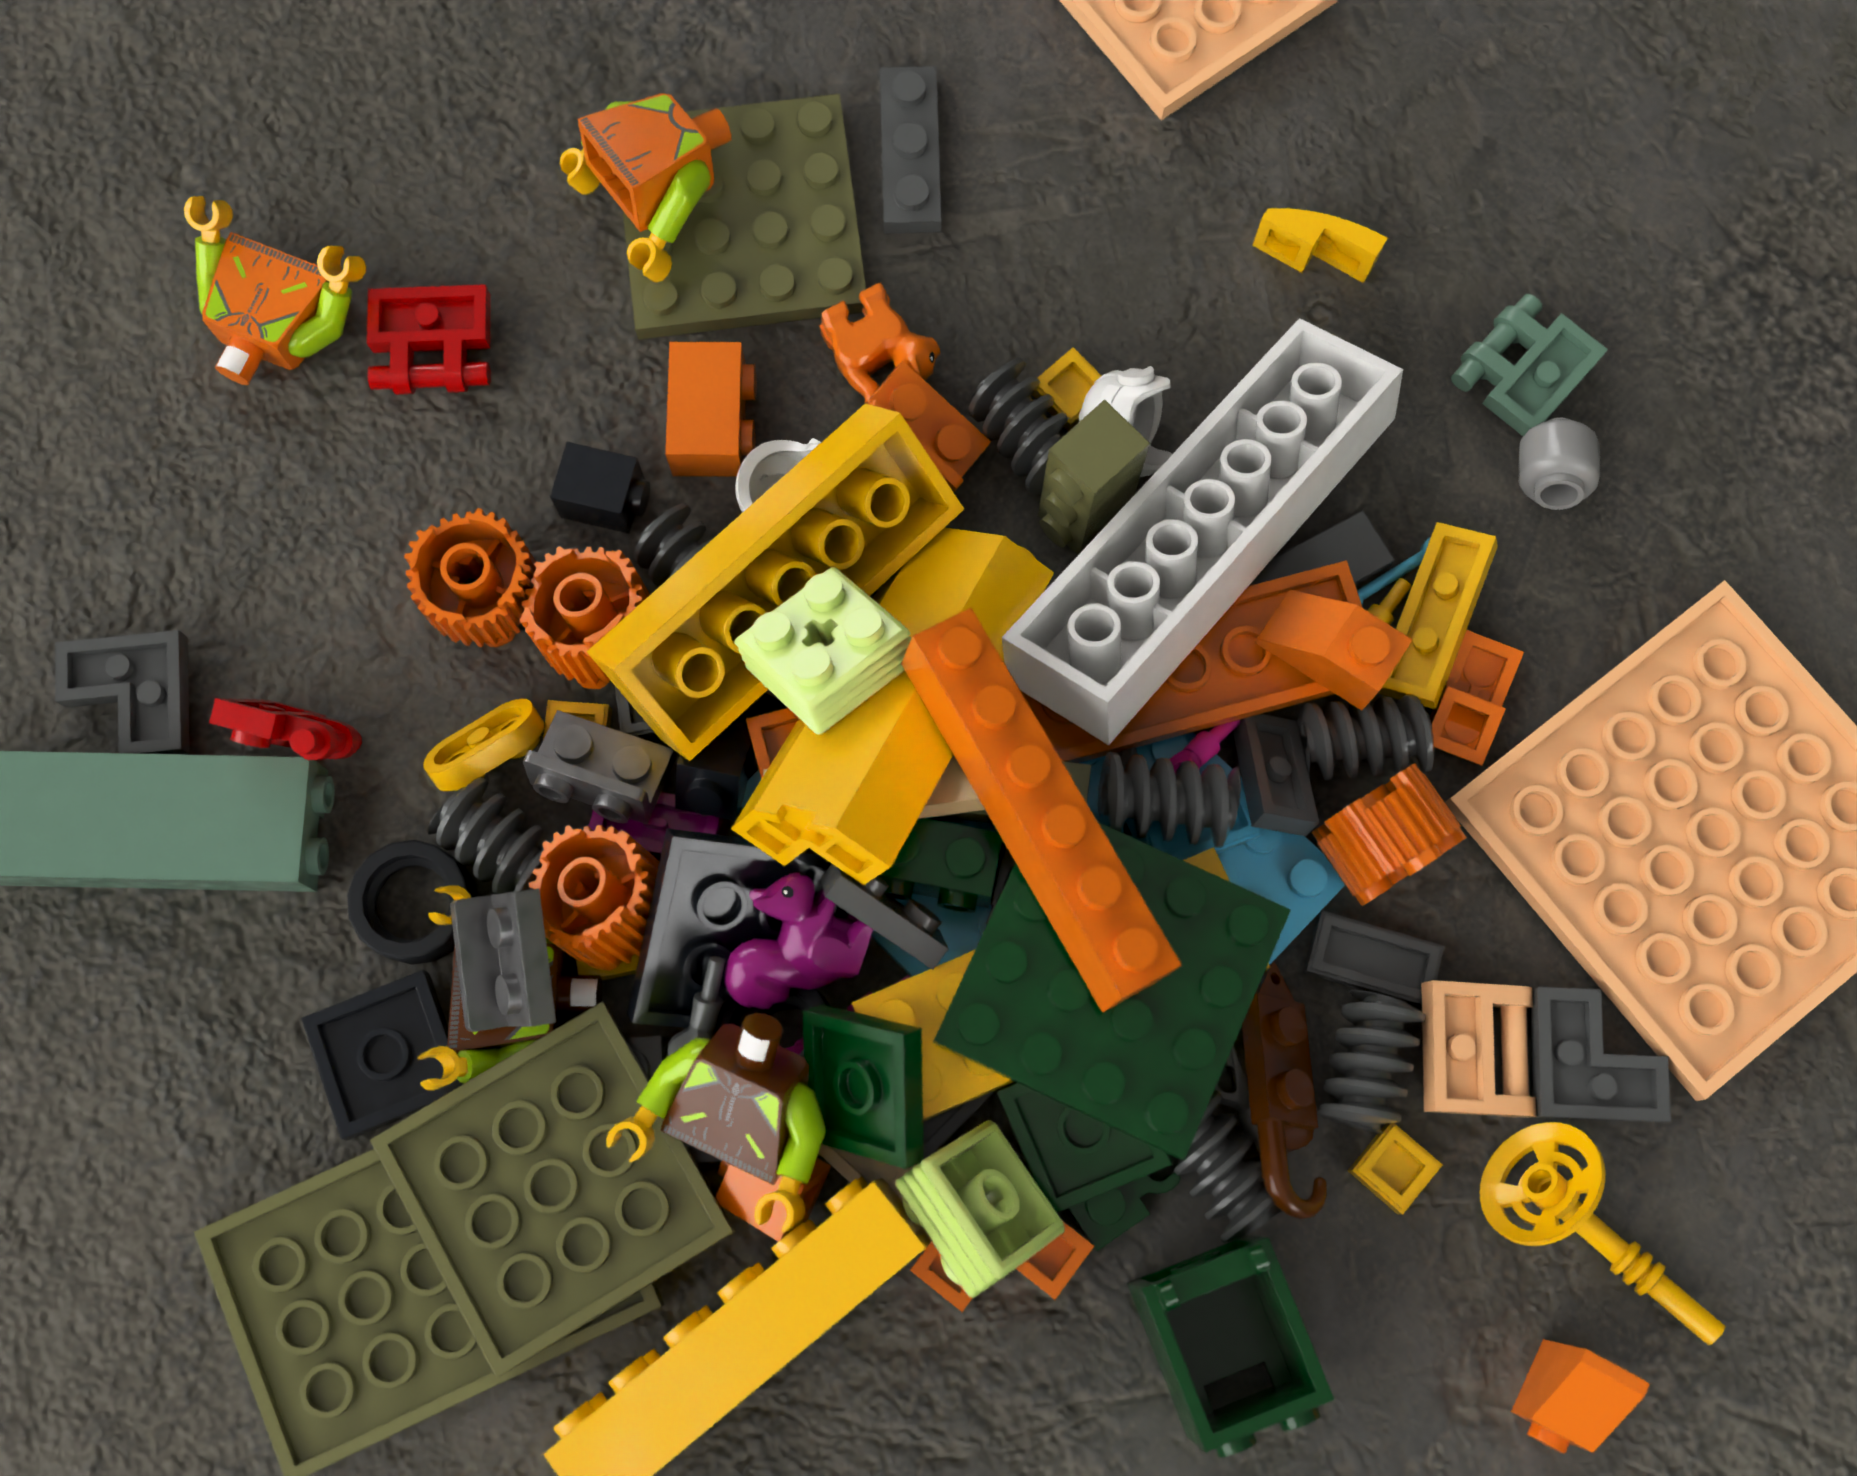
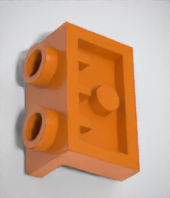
M904 361L895 367L866 402V404L901 413L953 492L964 482L962 478L991 443L982 432Z

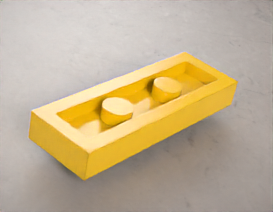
M1436 523L1396 627L1398 631L1413 640L1378 692L1379 694L1396 699H1401L1404 695H1413L1420 700L1424 707L1437 710L1498 548L1496 536L1444 523Z

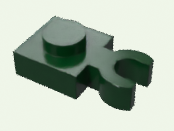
M1173 1172L1163 1180L1155 1181L1146 1175L1067 1209L1087 1240L1094 1245L1093 1249L1098 1251L1150 1215L1140 1199L1146 1193L1162 1194L1169 1192L1178 1185L1181 1177Z

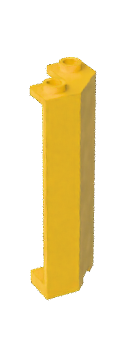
M945 527L880 586L873 600L910 631L909 636L911 638L913 635L972 608L1004 662L1002 636L1043 594L1054 572L1039 562L1029 550L1018 546L1006 536ZM906 671L901 672L822 734H815L802 720L798 719L731 830L783 866L810 848L863 886L889 869L953 756L951 749Z

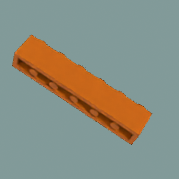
M969 608L913 635L901 665L1102 1013L1157 983L1182 965L973 609Z

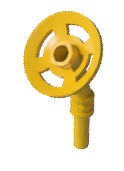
M1539 1123L1516 1132L1496 1149L1484 1169L1479 1193L1481 1208L1485 1218L1501 1236L1520 1245L1541 1246L1560 1241L1576 1232L1612 1263L1610 1271L1613 1274L1624 1273L1622 1281L1626 1285L1635 1283L1634 1291L1639 1296L1647 1293L1708 1346L1712 1345L1722 1335L1726 1326L1664 1274L1665 1265L1660 1261L1652 1264V1254L1648 1251L1640 1254L1641 1245L1636 1241L1627 1243L1594 1214L1604 1191L1606 1172L1600 1150L1584 1132L1564 1123ZM1559 1145L1569 1146L1578 1150L1585 1157L1588 1166L1582 1170L1573 1158L1559 1152ZM1534 1150L1538 1162L1534 1163L1523 1173L1517 1186L1505 1184L1515 1164L1526 1154ZM1557 1166L1568 1168L1574 1177L1567 1181L1557 1171ZM1587 1193L1584 1202L1581 1203L1578 1200L1580 1194ZM1533 1202L1542 1210L1541 1215L1530 1213L1525 1204ZM1512 1207L1521 1219L1535 1226L1534 1229L1530 1231L1514 1225L1508 1219L1504 1208ZM1559 1219H1561L1562 1221H1564V1223H1562V1224L1560 1225V1224H1559Z

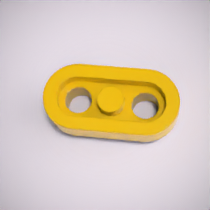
M515 699L508 701L438 743L425 757L423 768L439 790L457 791L466 787L475 779L484 778L487 772L507 760L521 758L527 754L528 750H534L540 741L539 737L544 730L545 723L530 700Z

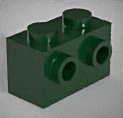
M919 818L892 866L879 875L889 885L885 893L897 900L912 899V894L938 898V906L959 912L974 913L976 906L989 908L1002 838L998 832Z

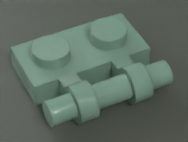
M1525 294L1515 306H1506L1494 319V329L1482 342H1474L1461 356L1462 364L1451 375L1453 384L1464 392L1470 391L1480 379L1488 380L1493 384L1495 388L1489 393L1482 404L1522 436L1532 427L1545 422L1608 351L1605 346L1562 313L1546 329L1534 319L1541 312L1543 306L1540 300L1531 294ZM1512 343H1519L1528 351L1513 365L1501 355Z

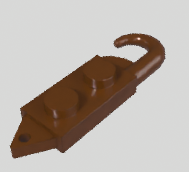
M1273 961L1269 965L1270 968L1265 970L1242 1024L1251 1123L1258 1127L1262 1177L1269 1196L1274 1204L1285 1214L1297 1219L1314 1217L1323 1209L1327 1197V1183L1322 1177L1315 1178L1312 1194L1308 1199H1302L1293 1190L1289 1176L1287 1153L1307 1146L1313 1139L1314 1129L1318 1128L1305 1004L1295 1002L1276 963Z

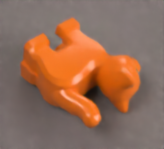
M877 283L860 292L859 299L864 306L862 309L865 315L864 318L855 322L849 321L848 315L850 311L845 301L826 309L821 314L822 324L819 325L821 335L828 348L833 350L834 359L840 373L856 392L864 397L865 403L879 387L878 383L870 376L891 361H893L894 367L904 361L924 380L933 374L936 359L941 353L939 344L933 337L917 335L909 330L904 319L890 307V298L882 283Z

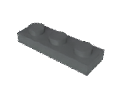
M936 66L880 67L884 234L941 232V193Z

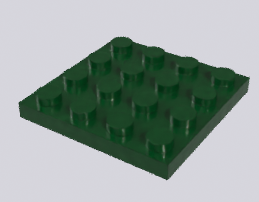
M1099 823L1182 965L1162 980L1102 1013L1015 863L933 1043L1180 1160H1184L1291 909Z

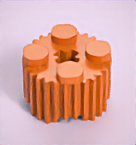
M477 508L475 513L471 511L466 512L464 518H460L455 513L453 514L452 521L449 522L445 518H441V526L439 527L430 525L426 531L418 530L416 534L419 539L409 542L408 545L411 547L412 553H405L404 558L411 568L406 570V576L410 579V582L407 583V588L411 591L412 595L410 597L418 606L417 608L441 635L444 637L448 635L455 643L461 640L465 646H470L474 641L478 647H483L485 643L494 648L510 643L515 637V633L518 634L520 632L519 625L521 622L519 619L522 618L521 614L524 612L522 601L528 600L525 590L533 588L530 580L534 578V572L536 571L534 565L536 561L518 532L512 530L506 519L501 518L499 520L494 512H490L486 516L481 508ZM468 578L476 579V581L470 584H465Z
M559 546L556 548L555 555L547 553L544 555L546 561L543 563L537 561L534 564L536 571L534 572V578L530 580L533 588L525 590L528 600L522 601L524 612L519 620L531 640L559 675L564 674L569 681L575 678L583 688L601 689L610 682V679L589 656L587 651L651 594L628 557L626 558L621 550L605 551L603 547H599L594 552L591 547H586L585 551L580 553L578 548L564 550Z
M1416 763L1391 777L1387 784H1383L1364 797L1357 799L1312 832L1318 841L1317 845L1361 906L1372 901L1408 875L1411 876L1467 838L1460 829L1461 825Z
M568 825L565 827L564 834L560 835L558 832L553 834L554 841L551 843L544 841L542 843L544 850L539 859L542 866L539 869L533 870L532 873L537 878L535 881L529 882L528 887L540 889L545 937L579 962L582 961L595 969L611 971L617 968L622 961L627 964L631 963L632 955H640L660 861L624 831L619 832L612 826L606 829L602 825H597L595 830L585 826L581 830L574 829Z

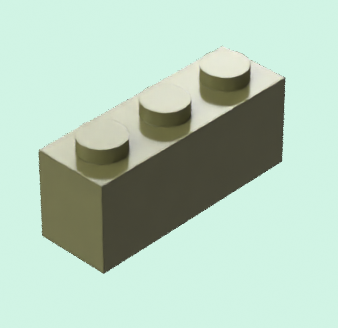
M1105 399L1056 442L1048 452L1038 516L1041 518L1039 524L1052 542L1061 548L1068 545L1077 555L1084 550L1135 495L1150 443Z

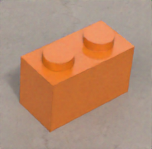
M669 342L665 455L673 476L736 477L740 465L744 461V456H747L750 451L755 449L754 420H745L746 400H756V365L746 364L741 342Z

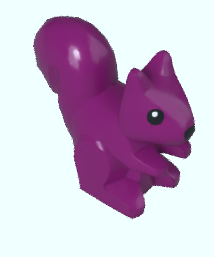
M803 872L791 873L780 878L767 888L750 891L749 896L757 910L783 922L777 940L755 938L740 944L730 954L725 966L724 982L728 993L737 1003L747 1008L769 1009L774 1003L785 1002L789 998L791 988L817 989L839 978H852L859 974L873 929L850 913L845 918L835 916L836 904L825 897L823 888L814 897V883L809 875Z

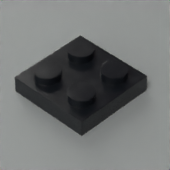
M425 970L301 1018L341 1140H351L411 1116L464 1084L456 1079L451 1084L433 1091L425 1090L420 1085V1082L427 1079L442 1078L444 1069L439 1060L435 1058L418 1060V1057L431 1048L438 1046L447 1047L449 1029L430 973Z

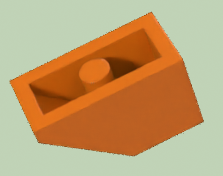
M1290 589L1255 643L1362 711L1381 690L1413 639L1357 604Z
M1543 1339L1511 1412L1531 1423L1527 1435L1564 1455L1570 1444L1593 1453L1645 1397L1650 1383L1588 1349Z

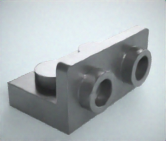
M557 710L538 753L528 750L523 760V765L530 784L533 785V789L550 800L567 803L572 798L592 805V809L598 815L610 821L627 823L630 818L648 824L675 762V753L671 748Z
M540 889L452 901L450 910L466 1030L477 1032L506 1026L533 1027L556 1023Z

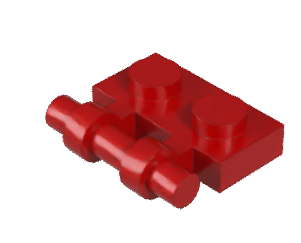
M486 284L368 289L367 345L373 353H390V365L368 367L367 375L370 389H392L395 395L414 394L416 388L446 387L448 393L467 392L469 386L491 385L489 362H467V350L490 349L491 294ZM444 350L443 363L414 364V352Z
M215 698L209 721L210 724L232 729L230 740L267 749L270 748L271 744L289 747L307 760L346 759L351 757L362 745L361 734L353 726L345 722L326 718L324 714L271 700Z

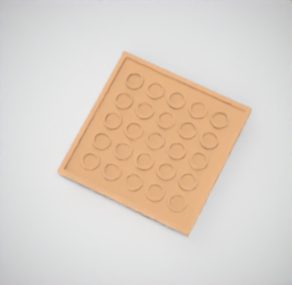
M1726 580L1445 802L1456 819L1657 1056H1668L1669 1070L1695 1101L1709 1098L1857 973V725Z

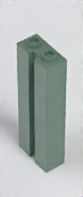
M0 751V886L317 892L319 875L326 873L329 862L328 842L325 837H317L319 819H324V813H330L333 808L335 797L334 782L332 777L328 776L326 768L315 760H307L303 757Z

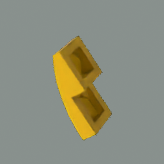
M1268 208L1262 216L1252 246L1303 273L1314 255L1364 283L1375 266L1388 238L1367 227L1329 214L1290 208Z

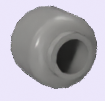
M1553 418L1532 427L1521 438L1518 482L1523 493L1542 507L1562 510L1579 504L1595 491L1600 478V443L1595 432L1588 426L1568 418Z

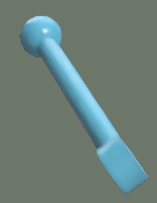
M1430 538L1421 545L1418 553L1358 589L1357 592L1361 604L1363 605V600L1418 567L1422 562Z

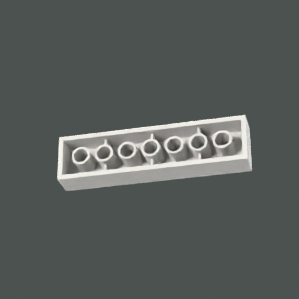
M1299 318L1002 636L1004 664L1019 689L1102 742L1110 745L1393 422L1396 416L1403 369Z

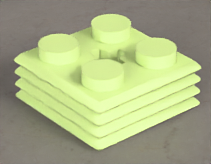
M831 567L825 572L809 579L801 590L773 611L761 615L754 622L753 626L739 635L734 642L739 647L738 652L746 663L745 667L815 734H822L904 671L901 662L911 637L909 636L910 631L840 570L836 567Z
M991 1120L985 1121L923 1159L921 1163L896 1180V1187L903 1197V1207L907 1216L915 1224L923 1227L941 1255V1264L946 1275L954 1283L961 1285L965 1293L971 1298H975L1000 1279H1003L1065 1231L1064 1223L997 1124Z

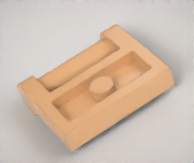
M1437 980L1422 982V1013L1426 1014L1425 1021L1422 1022L1424 1112L1522 1118L1537 1117L1536 1097L1529 1096L1527 1008L1533 1007V988L1528 986ZM1493 1006L1500 1008L1503 1095L1495 1094Z

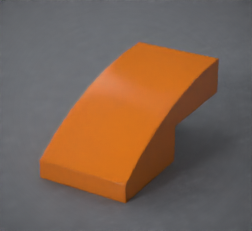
M1466 630L1437 710L1432 709L1430 716L1434 748L1483 766L1506 710L1502 705L1524 654L1523 651Z

